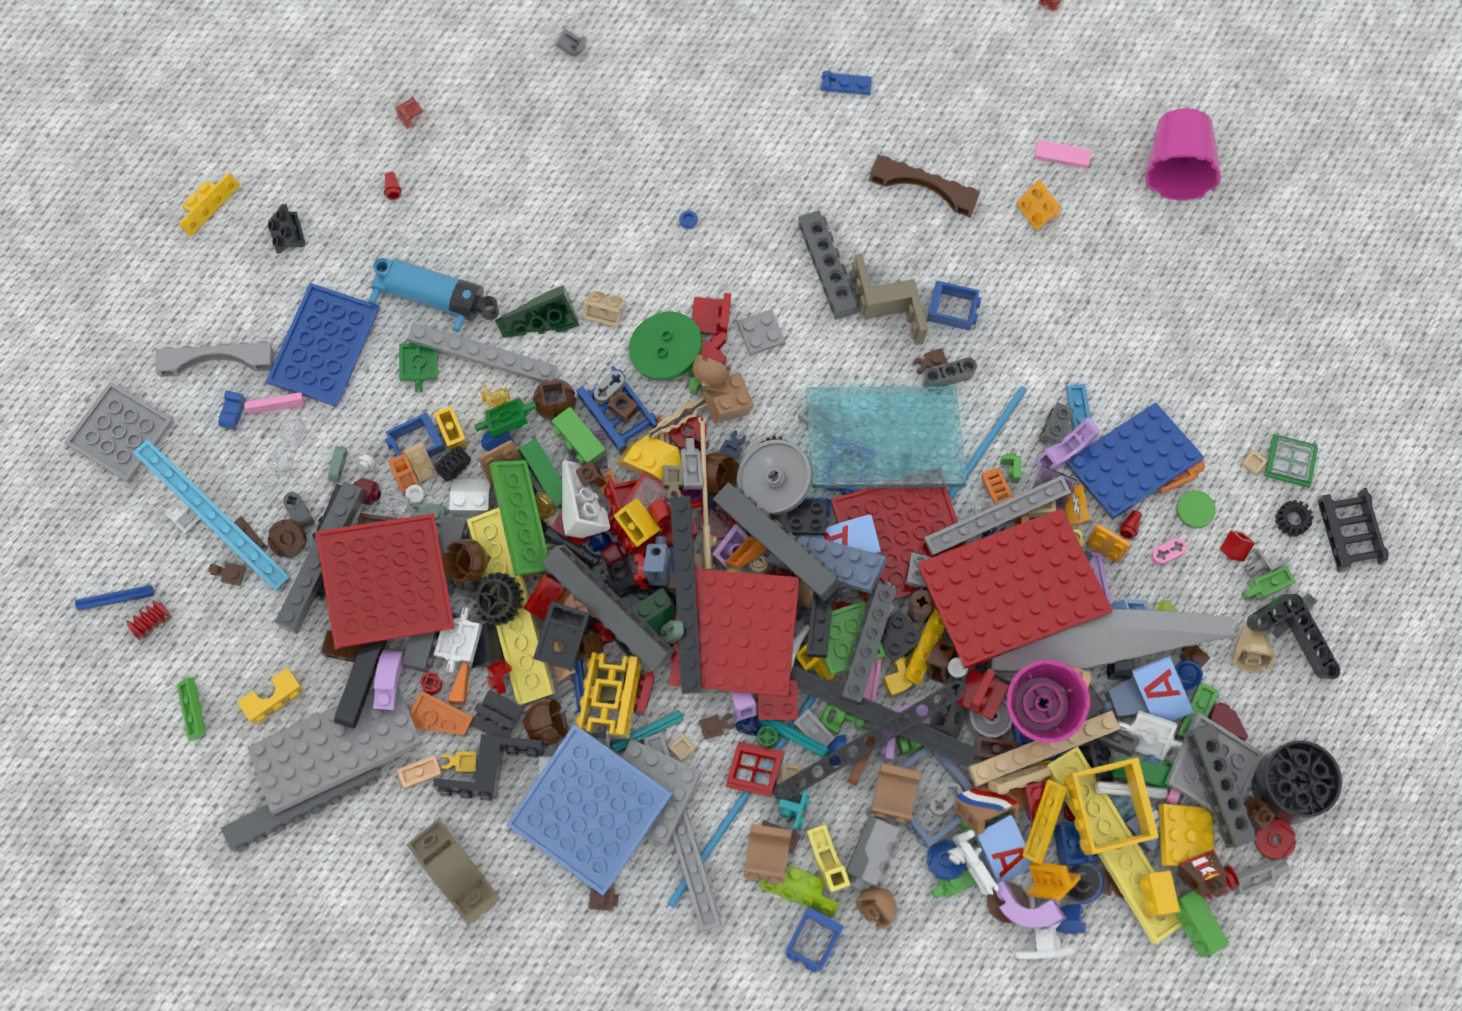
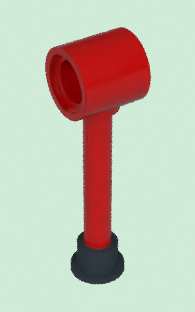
M715 494L707 495L708 508L713 509L717 507L713 500ZM703 498L691 502L692 509L703 507ZM658 499L649 505L648 510L657 526H664L672 521L671 506L667 504L665 499Z

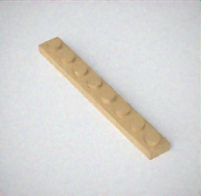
M1109 711L1085 721L1081 729L1068 739L1054 743L1034 741L970 766L968 770L977 787L1118 731L1120 727L1113 712Z

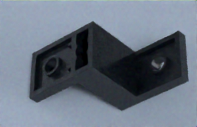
M551 601L533 659L572 671L583 635L590 634L595 617L588 612ZM561 640L564 643V648L562 651L557 652L553 649V644L555 641Z
M481 734L475 781L467 782L434 778L433 787L440 793V796L452 797V794H458L460 798L472 799V796H478L480 800L492 801V798L497 799L504 751H507V754L512 756L526 753L527 757L538 758L539 755H544L545 747L541 740Z

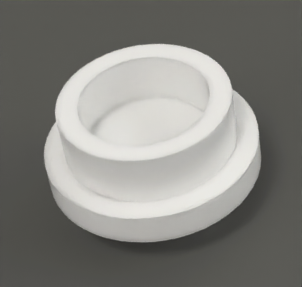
M363 454L357 459L358 467L362 471H373L376 463L372 457Z
M414 484L406 489L405 496L410 503L417 504L424 499L425 492L421 486Z
M958 657L953 658L948 664V671L954 677H963L968 671V668L964 670Z

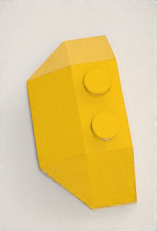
M646 435L627 446L616 464L639 475H642L645 471L662 482V466H681V456L677 447L656 438L651 439V436Z

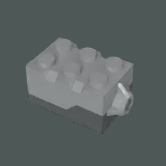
M869 816L846 869L850 887L862 891L867 888L879 887L882 884L886 874L882 872L883 868L889 866L893 857L890 851L897 847L901 835L898 834L899 828Z

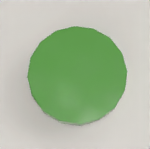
M1193 490L1186 492L1179 499L1176 512L1184 525L1202 528L1213 520L1216 506L1208 494Z

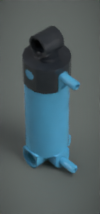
M379 258L373 264L376 275L371 284L373 291L369 298V302L372 304L376 303L380 293L384 295L389 293L456 317L457 319L452 328L456 332L460 331L464 320L472 322L478 313L486 320H494L499 315L497 300L492 296L483 297L484 288L481 285L462 279L459 280L399 259L391 261ZM487 306L493 307L491 310H485Z

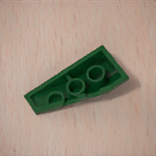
M564 285L545 292L495 320L503 337L523 336L528 332L545 334L544 331L556 330V333L564 332L579 325L572 301Z

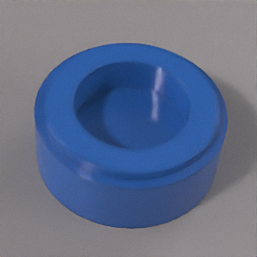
M690 210L682 212L679 217L681 227L688 230L696 227L698 222L697 215Z

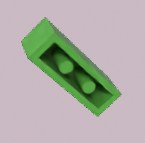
M571 407L552 420L553 432L557 437L561 436L565 440L564 445L569 451L573 450L576 453L575 457L581 465L587 464L590 461L595 464L606 456L604 446Z
M1190 890L1177 897L1180 912L1174 914L1178 917L1185 933L1189 936L1196 952L1201 958L1213 955L1229 944L1202 896H1199L1194 890Z

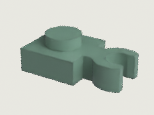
M427 503L426 508H422L420 504H413L412 507L419 509V512L410 516L434 513L436 525L440 526L442 518L446 513V506Z

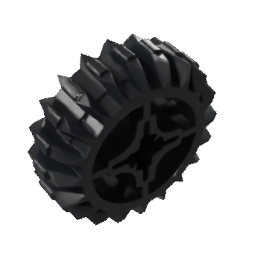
M501 572L490 573L488 577H482L483 583H477L479 589L473 590L477 593L476 597L472 598L476 601L473 607L478 608L475 614L481 615L480 619L482 621H487L488 624L496 626L506 625L508 621H513L514 616L520 615L518 609L523 608L520 605V601L525 600L523 597H520V594L524 592L518 589L521 584L515 582L516 579L514 577H510L506 573L502 574ZM497 584V587H495L494 590L490 592L492 587H494ZM493 596L499 597V599L503 602L497 601V598H494ZM507 605L506 609L499 614V612L502 611L503 607Z

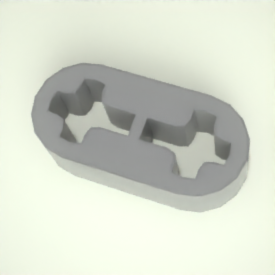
M620 371L611 372L595 388L594 395L600 403L608 402L612 395L617 394L624 387L626 382L624 375ZM613 378H619L621 382L613 384ZM601 390H602V391H606L607 396H606V397H604V396H601V397H600V393H599V392H600Z
M955 782L948 783L931 800L929 809L932 814L941 816L955 803V795H952L949 799L946 795L949 793L948 788H956V795L961 794L962 789L959 784ZM943 799L945 801L942 805L943 811L940 809L936 811L934 809L936 806L934 802L939 803Z

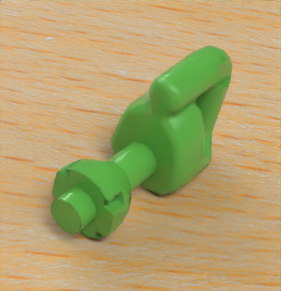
M829 703L825 706L820 717V722L828 731L834 734H839L845 720L852 722L855 728L860 731L862 727L867 729L869 722ZM832 710H836V717L832 722H828Z

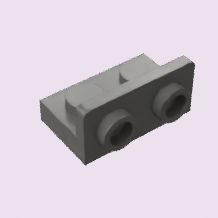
M1057 402L1049 412L1038 441L1045 444L1050 439L1061 443L1074 409Z

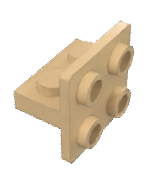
M600 291L591 292L583 301L585 307L582 318L619 327L623 308L626 306L627 301L622 300L623 298L619 296H605V293Z

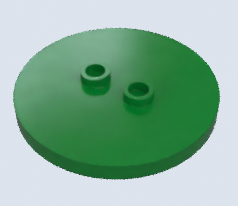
M661 312L645 319L635 329L629 342V356L635 369L644 377L656 381L672 380L684 375L693 367L696 355H701L702 335L696 323L687 315L679 312Z

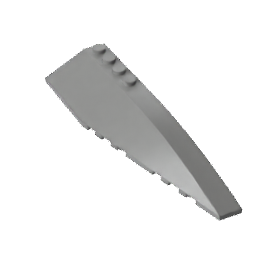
M1113 609L1110 614L993 658L992 670L1019 672L1025 666L1041 660H1055L1070 667L1090 669L1103 664L1135 659L1166 650H1175L1184 646H1194L1202 642L1230 638L1233 636L1232 617L1183 612Z

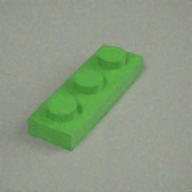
M189 677L179 682L177 689L188 741H194L206 734V727L202 718L201 704L199 703L198 689L194 677Z
M1202 682L1198 685L1191 700L1194 713L1184 716L1176 736L1185 738L1183 733L1188 732L1196 713H1201L1208 717L1219 690Z

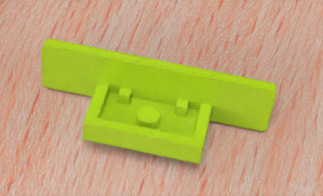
M791 865L787 867L784 883L773 885L769 884L767 880H761L759 883V887L767 892L782 896L804 907H810L824 915L834 917L839 907L838 902L821 896L825 885L823 878Z

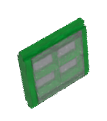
M1273 434L1265 476L1309 488L1312 483L1318 445Z

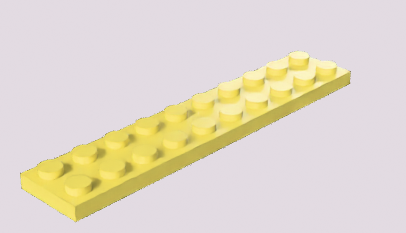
M499 508L467 519L472 540L482 545L487 554L491 556L488 567L482 577H488V574H495L497 572L506 573L510 577H514L516 579L515 582L521 584L518 589L524 591L520 594V597L525 599L520 601V605L524 607L529 599L523 575L514 576ZM497 584L494 587H492L490 592H492L494 588L497 587ZM493 596L494 598H497V601L503 602L499 599V597ZM507 605L503 607L502 611H500L499 614L506 609ZM524 608L518 609L520 615L514 616L513 621H508L506 625L496 626L505 661L512 667L509 676L517 704L521 706L556 694L548 664L533 659L540 636L534 615Z
M1078 746L1046 765L1050 767V777L1052 780L1062 785H1065L1064 774L1091 768ZM1092 774L1078 778L1095 846L1132 837L1133 835L1109 796L1095 792V783H1098L1096 775ZM1067 790L1064 800L1066 801L1070 810L1074 814V811L1070 807V795L1069 791ZM1137 843L1097 853L1152 944H1157L1182 926L1174 913L1148 917L1139 877L1155 873Z

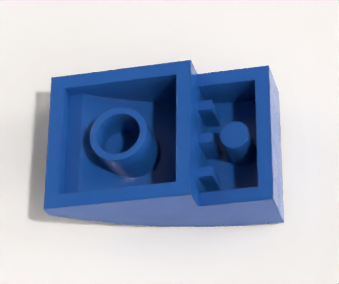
M1075 822L1055 825L1053 831L1060 865L1070 866L1079 863L1102 861L1098 854H1084L1080 847L1081 838L1079 831L1075 827Z

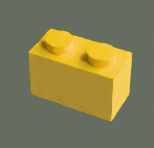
M452 406L434 412L449 452L451 449L459 446L462 449L468 447Z
M638 498L613 515L636 547L661 530Z
M1171 870L1139 877L1140 888L1145 899V910L1148 912L1149 918L1180 912Z

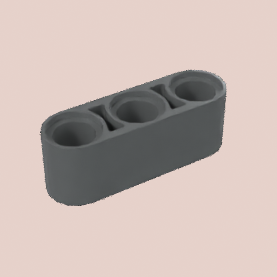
M963 358L929 368L925 372L923 385L929 390H934L969 380L975 374L977 363L972 358ZM963 367H970L971 371H966ZM950 371L954 376H948L945 372ZM932 376L936 381H930L928 377Z

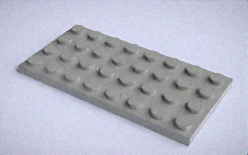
M398 684L395 710L373 708L374 688L368 693L359 721L354 729L334 723L337 705L247 747L272 815L423 745Z

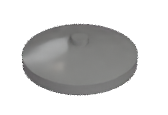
M769 440L752 448L743 458L737 473V485L744 491L743 495L746 498L750 496L757 502L756 507L759 510L764 508L770 515L787 513L801 504L808 495L813 480L812 465L807 455L797 445L786 440Z

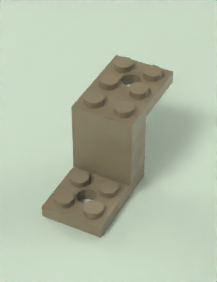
M856 254L854 262L851 263L850 275L852 281L855 280L856 283L854 291L855 296L860 299L858 306L860 314L864 315V319H871L906 312L907 322H911L912 329H910L912 340L915 339L916 345L924 344L928 329L915 279L871 287L863 254Z
M439 819L407 844L422 868L452 903L467 925L477 921L484 912L494 907L501 899Z

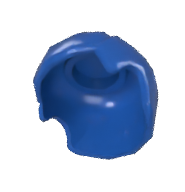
M1183 660L1175 666L1185 691H1193L1201 684L1203 671L1199 664L1192 660Z

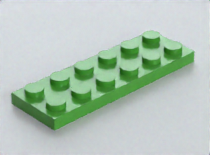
M527 461L492 462L489 466L514 576L548 573L542 565L548 556Z

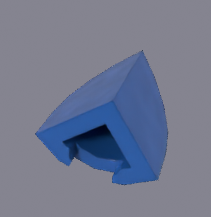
M488 430L482 437L481 446L486 451H490L507 441L512 440L514 442L509 431L503 435L492 437Z
M846 735L835 737L827 746L829 749L828 755L847 744ZM833 756L830 759L831 766H840L841 760L838 756Z
M1073 904L1061 907L1060 909L1066 919L1060 922L1056 931L1065 934L1086 933V923H1083L1081 920V914L1084 913L1082 905Z

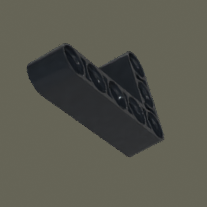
M1280 595L1247 618V626L1252 631H1267L1283 620H1286L1315 675L1320 679H1336L1339 677L1340 666L1300 595ZM1259 619L1261 620V625H1260V626L1258 625V620H1259Z

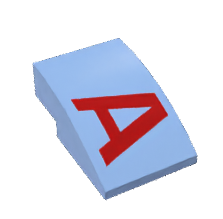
M871 514L827 527L825 535H815L817 538L881 554Z
M1170 656L1132 670L1151 715L1173 721L1194 713Z
M1007 813L985 825L984 833L980 835L975 833L974 837L979 847L982 848L981 854L997 884L1001 881L1007 882L1029 870V865L1032 861L1023 857L1026 845L1011 814Z

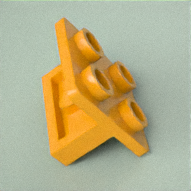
M1037 180L1016 202L1018 208L1035 230H1040L1047 221L1058 219L1061 215L1059 211L1061 206L1041 180Z
M1032 862L1029 865L1034 884L1026 893L1027 896L1061 900L1081 877L1080 874L1068 873L1067 867L1064 865Z

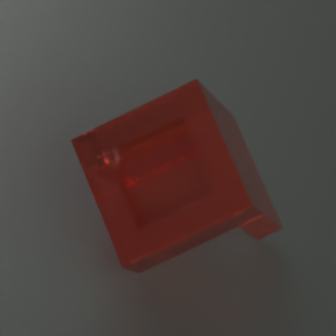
M414 97L395 107L396 114L406 129L413 126L411 119L423 112Z

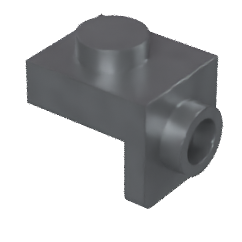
M564 29L555 45L569 55L574 56L577 53H581L585 48L586 44H584L586 37L582 36L579 38L567 29Z

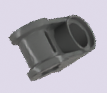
M289 492L284 496L283 503L290 515V519L298 522L303 528L315 522L297 493ZM293 499L296 503V505L292 506L291 500Z

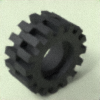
M460 446L455 449L453 448L445 456L441 457L442 459L437 462L435 470L445 481H451L453 478L458 477L463 470H466V466H469V462H471V457Z
M1290 500L1278 509V513L1275 515V518H1277L1275 523L1279 524L1277 527L1279 530L1283 529V534L1288 533V536L1294 535L1296 537L1304 534L1312 525V520L1314 519L1313 515H1310L1312 510H1307L1309 506L1307 504L1303 506V501L1297 503V500L1292 502ZM1295 512L1299 514L1301 518L1300 524H1291L1287 518L1288 513Z

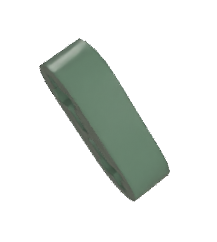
M336 446L329 468V481L340 482L347 457V448Z
M671 620L661 628L660 636L668 644H674L682 638L684 631L682 621Z

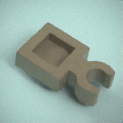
M662 466V486H668V489L665 491V499H670L671 492L675 493V497L681 496L678 486H683V466Z

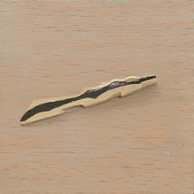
M701 393L702 398L694 403L689 401L671 417L668 415L657 424V427L648 432L649 437L653 439L659 434L669 433L671 429H678L681 424H685L688 418L696 417L697 410L707 406L703 394Z

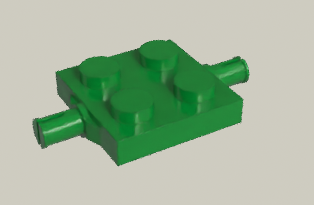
M413 343L399 344L400 381L415 382V392H423V381L438 380V351Z
M519 397L486 410L485 421L474 424L475 429L478 432L488 428L491 436L495 437L503 435L512 429L520 428L528 424L527 412L537 409L536 403L533 401L524 405Z

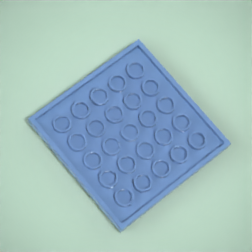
M574 724L506 825L604 896L673 793L577 724Z

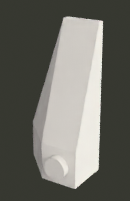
M564 460L562 462V520L565 535L584 538L608 531L610 529L608 515L605 508H601L598 503L599 497L597 493H593L589 484L583 486L576 473V469L582 465Z

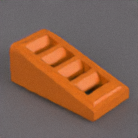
M999 468L982 473V484L994 505L1013 498ZM1005 496L1007 497V498H1005V499H1002V500H999V501H998L999 498H1002V497H1005Z
M749 536L725 561V564L739 569L766 552L767 549L754 537Z
M465 662L460 667L448 697L449 704H466L470 667Z

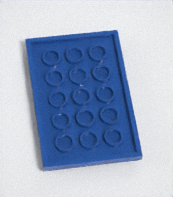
M310 283L266 379L267 384L293 393L300 392L305 397L338 407L379 313V305Z
M1155 402L1086 447L1065 464L1109 517L1114 520L1203 461L1204 456Z

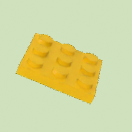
M1159 805L1162 866L1179 867L1178 863L1212 849L1214 850L1212 812L1203 807Z

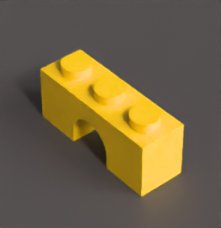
M288 667L271 678L275 685V692L272 697L261 699L253 690L237 701V704L253 725L264 722L268 718V714L273 711L278 712L284 707V703L289 700L293 701L301 695L300 692L304 689Z

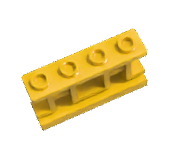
M592 652L591 658L587 662L588 675L584 679L583 686L585 691L584 696L580 699L581 712L577 716L576 724L589 734H593L595 725L610 726L609 734L612 737L619 736L622 739H628L642 661L635 656H630V658L623 656L622 666L606 664L607 656L605 654L599 655ZM599 668L600 670L609 671L607 680L597 679ZM616 672L627 673L625 684L622 681H615ZM602 686L617 688L615 704L599 703ZM591 707L601 709L600 719L590 717ZM609 710L620 712L618 722L608 720Z

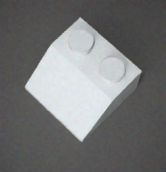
M453 479L449 511L452 517H475L491 511L492 484L489 483L488 479Z

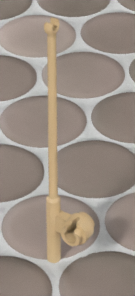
M704 416L703 421H701V417L698 418L701 430L704 525L702 526L701 548H703L704 569L710 570L712 569L711 550L718 547V538L710 534V525L708 524L705 446L706 417Z

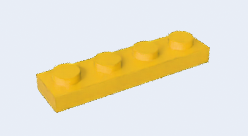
M1048 779L1023 857L1038 864L1043 863L1068 788L1067 786Z

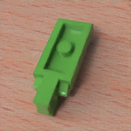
M1285 565L1253 580L1252 583L1248 584L1250 588L1241 593L1244 600L1254 596L1256 600L1262 599L1293 585L1296 581L1288 566Z
M966 868L964 873L956 879L939 880L940 886L933 889L931 893L934 898L945 894L947 898L976 884Z

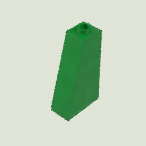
M535 438L519 447L517 451L522 460L527 461L529 471L552 507L558 506L561 509L562 481Z

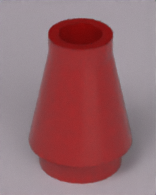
M394 172L385 173L384 195L389 200H396L401 196L402 189Z
M1132 510L1119 527V533L1124 538L1133 539L1137 536L1142 517L1139 511Z

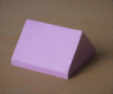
M734 524L712 554V562L723 570L731 568L725 564V561L748 538L738 525Z

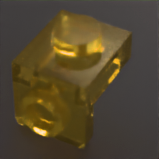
M486 384L482 385L483 391L480 394L483 402L488 403L489 408L511 401L507 387L488 393Z
M543 490L536 492L535 500L540 519L543 521L554 516L557 512L553 508L555 502Z

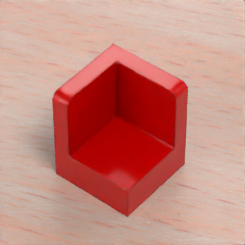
M1230 530L1220 550L1231 560L1244 562L1255 542L1243 532Z

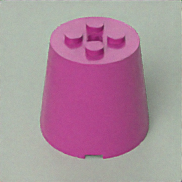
M1180 108L1169 111L1159 119L1145 174L1146 184L1151 191H1157L1161 193V197L1171 200L1184 201L1204 197L1206 192L1214 191L1217 188L1221 179L1213 122L1206 113L1200 110Z
M1041 660L1025 666L1015 675L1007 692V709L1014 725L1025 736L1044 743L1063 741L1077 733L1085 723L1090 708V695L1083 678L1069 665L1055 660ZM1039 698L1047 701L1045 709L1038 706Z

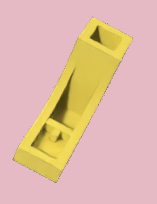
M826 824L806 830L814 858L828 890L833 892L850 886L844 865L840 863Z

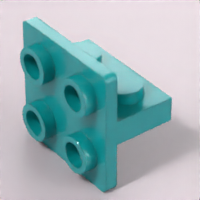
M805 789L800 804L780 799L777 813H780V817L790 820L792 817L795 818L792 829L794 833L797 830L801 831L805 816L801 815L802 810L806 811L809 804L810 796H807L808 790Z

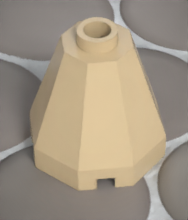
M1245 624L1233 651L1232 663L1234 665L1236 663L1239 670L1260 672L1262 667H1266V670L1271 669L1276 658L1266 631H1252Z

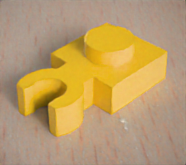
M456 752V757H452L449 754L442 755L443 759L450 760L448 765L441 766L443 770H450L456 767V773H476L477 752Z

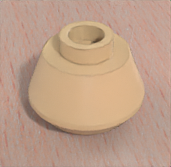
M761 554L745 565L747 573L768 575L771 570V565L766 561L768 556Z

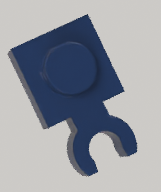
M736 430L732 433V441L725 440L718 451L735 457V461L742 452V448L739 445H743L746 441L745 435L740 440L735 438L738 432Z

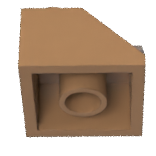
M741 372L729 375L726 381L718 386L711 385L710 388L705 387L701 390L714 424L749 415L754 407Z

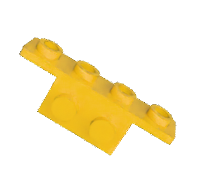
M227 173L216 185L206 180L192 196L186 199L182 207L189 213L181 220L179 226L188 236H193L240 187V184L233 175Z
M936 608L933 609L925 629L921 630L920 634L922 636L920 641L913 648L907 662L909 666L904 678L916 686H920L927 670L926 661L944 631V624Z

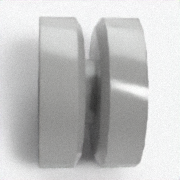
M1004 698L992 721L971 710L968 711L966 716L967 727L975 738L982 736L1001 739L1012 725L1007 709V701Z

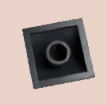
M482 624L472 669L488 667L496 661L505 660L496 625Z

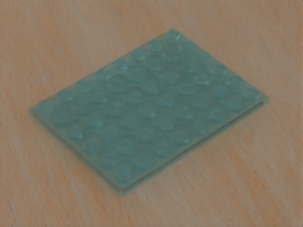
M956 386L806 387L810 461L813 470L812 488L966 487L967 479Z

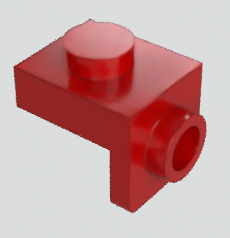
M505 660L496 661L487 667L489 675L487 682L489 687L500 695L506 692L502 675L511 672L512 667Z

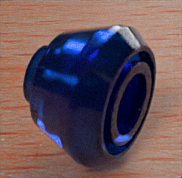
M605 531L591 535L588 538V546L594 552H601V549L613 542Z
M758 715L737 721L735 724L736 730L747 735L757 736L758 731L761 729V721L757 719Z

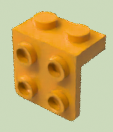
M1098 523L1085 542L1091 549L1102 553L1109 560L1117 563L1121 561L1131 546L1130 542Z

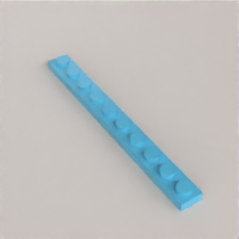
M148 439L133 452L143 464L275 591L290 578Z

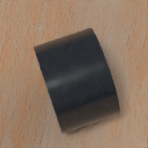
M1297 740L1285 743L1265 755L1258 764L1251 781L1254 798L1267 803L1276 815L1274 820L1279 819L1288 824H1299L1327 812L1335 805L1342 790V775L1336 760L1325 748L1310 741ZM1286 753L1288 760H1285L1281 754ZM1297 756L1302 757L1303 765L1297 762ZM1280 765L1285 766V774L1280 771ZM1315 767L1317 768V770L1319 771V773H1320L1321 776H1319V775H1317V774L1315 773V771H1314V768H1315ZM1268 776L1278 778L1277 782L1269 783ZM1295 779V782L1300 783V785L1296 786V784L1291 781ZM1280 785L1283 788H1287L1286 794L1281 792ZM1315 787H1319L1321 789V796L1316 794ZM1298 796L1305 800L1304 805L1298 802ZM1286 799H1291L1288 809L1282 805ZM1312 800L1317 805L1315 810H1313L1311 805Z

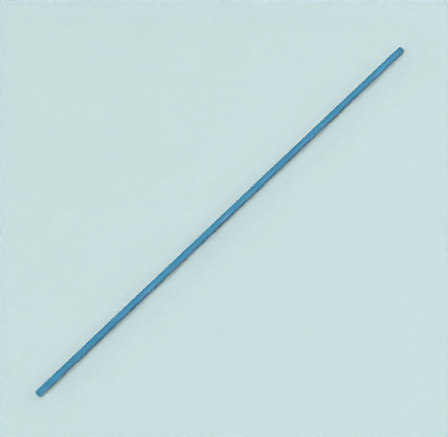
M1021 386L948 492L951 501L1026 393L1027 389ZM808 696L798 711V717L807 709H810L817 699L816 697ZM792 720L789 727L796 729L797 726L793 723L795 720ZM781 736L773 749L782 750L789 739ZM765 759L760 768L768 770L774 760ZM756 772L754 782L759 783L765 773ZM743 791L702 851L703 864L752 793ZM685 877L667 902L673 908L688 887Z

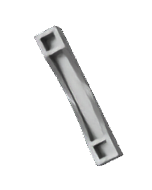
M259 341L255 344L240 342L238 345L222 343L219 346L204 344L200 345V347H163L162 349H156L155 371L160 377L180 376L189 368L212 360H230L246 365L254 371H270L274 364V349L266 341Z

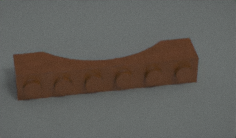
M877 155L869 176L870 182L884 187L896 184H913L925 187L941 196L949 204L953 212L969 218L972 216L980 192L973 187H965L956 181L943 179L939 175H932L923 169L910 167L904 162L891 160L887 156Z

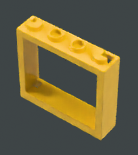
M1138 757L1064 774V783L1068 787L1067 790L1070 795V807L1075 815V827L1079 831L1081 838L1080 847L1085 855L1097 854L1159 838ZM1124 767L1141 834L1095 846L1078 778Z

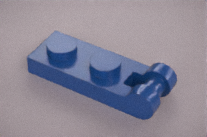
M831 71L822 72V91L870 95L872 76L832 73Z

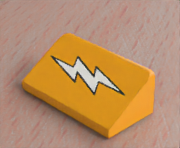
M1083 485L1069 487L1071 493L1062 498L1066 517L1070 525L1088 524L1090 518Z

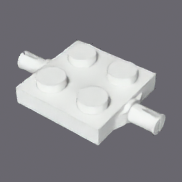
M462 607L460 618L453 619L454 629L440 631L434 656L448 660L445 670L447 673L453 674L456 662L473 663L482 625L467 620L471 610L467 607Z
M1139 710L1131 725L1121 721L1118 724L1119 730L1128 732V734L1140 739V744L1135 750L1136 752L1145 755L1152 754L1159 760H1164L1167 751L1171 747L1180 750L1183 743L1174 740L1177 723Z

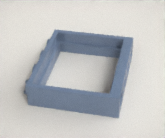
M924 747L900 766L901 768L908 769L927 753L931 752L954 782L960 785L962 792L974 788L951 758L927 747ZM914 816L910 823L906 822L905 826L909 831L913 830L916 833L918 843L929 849L964 820L958 816L932 838H930Z

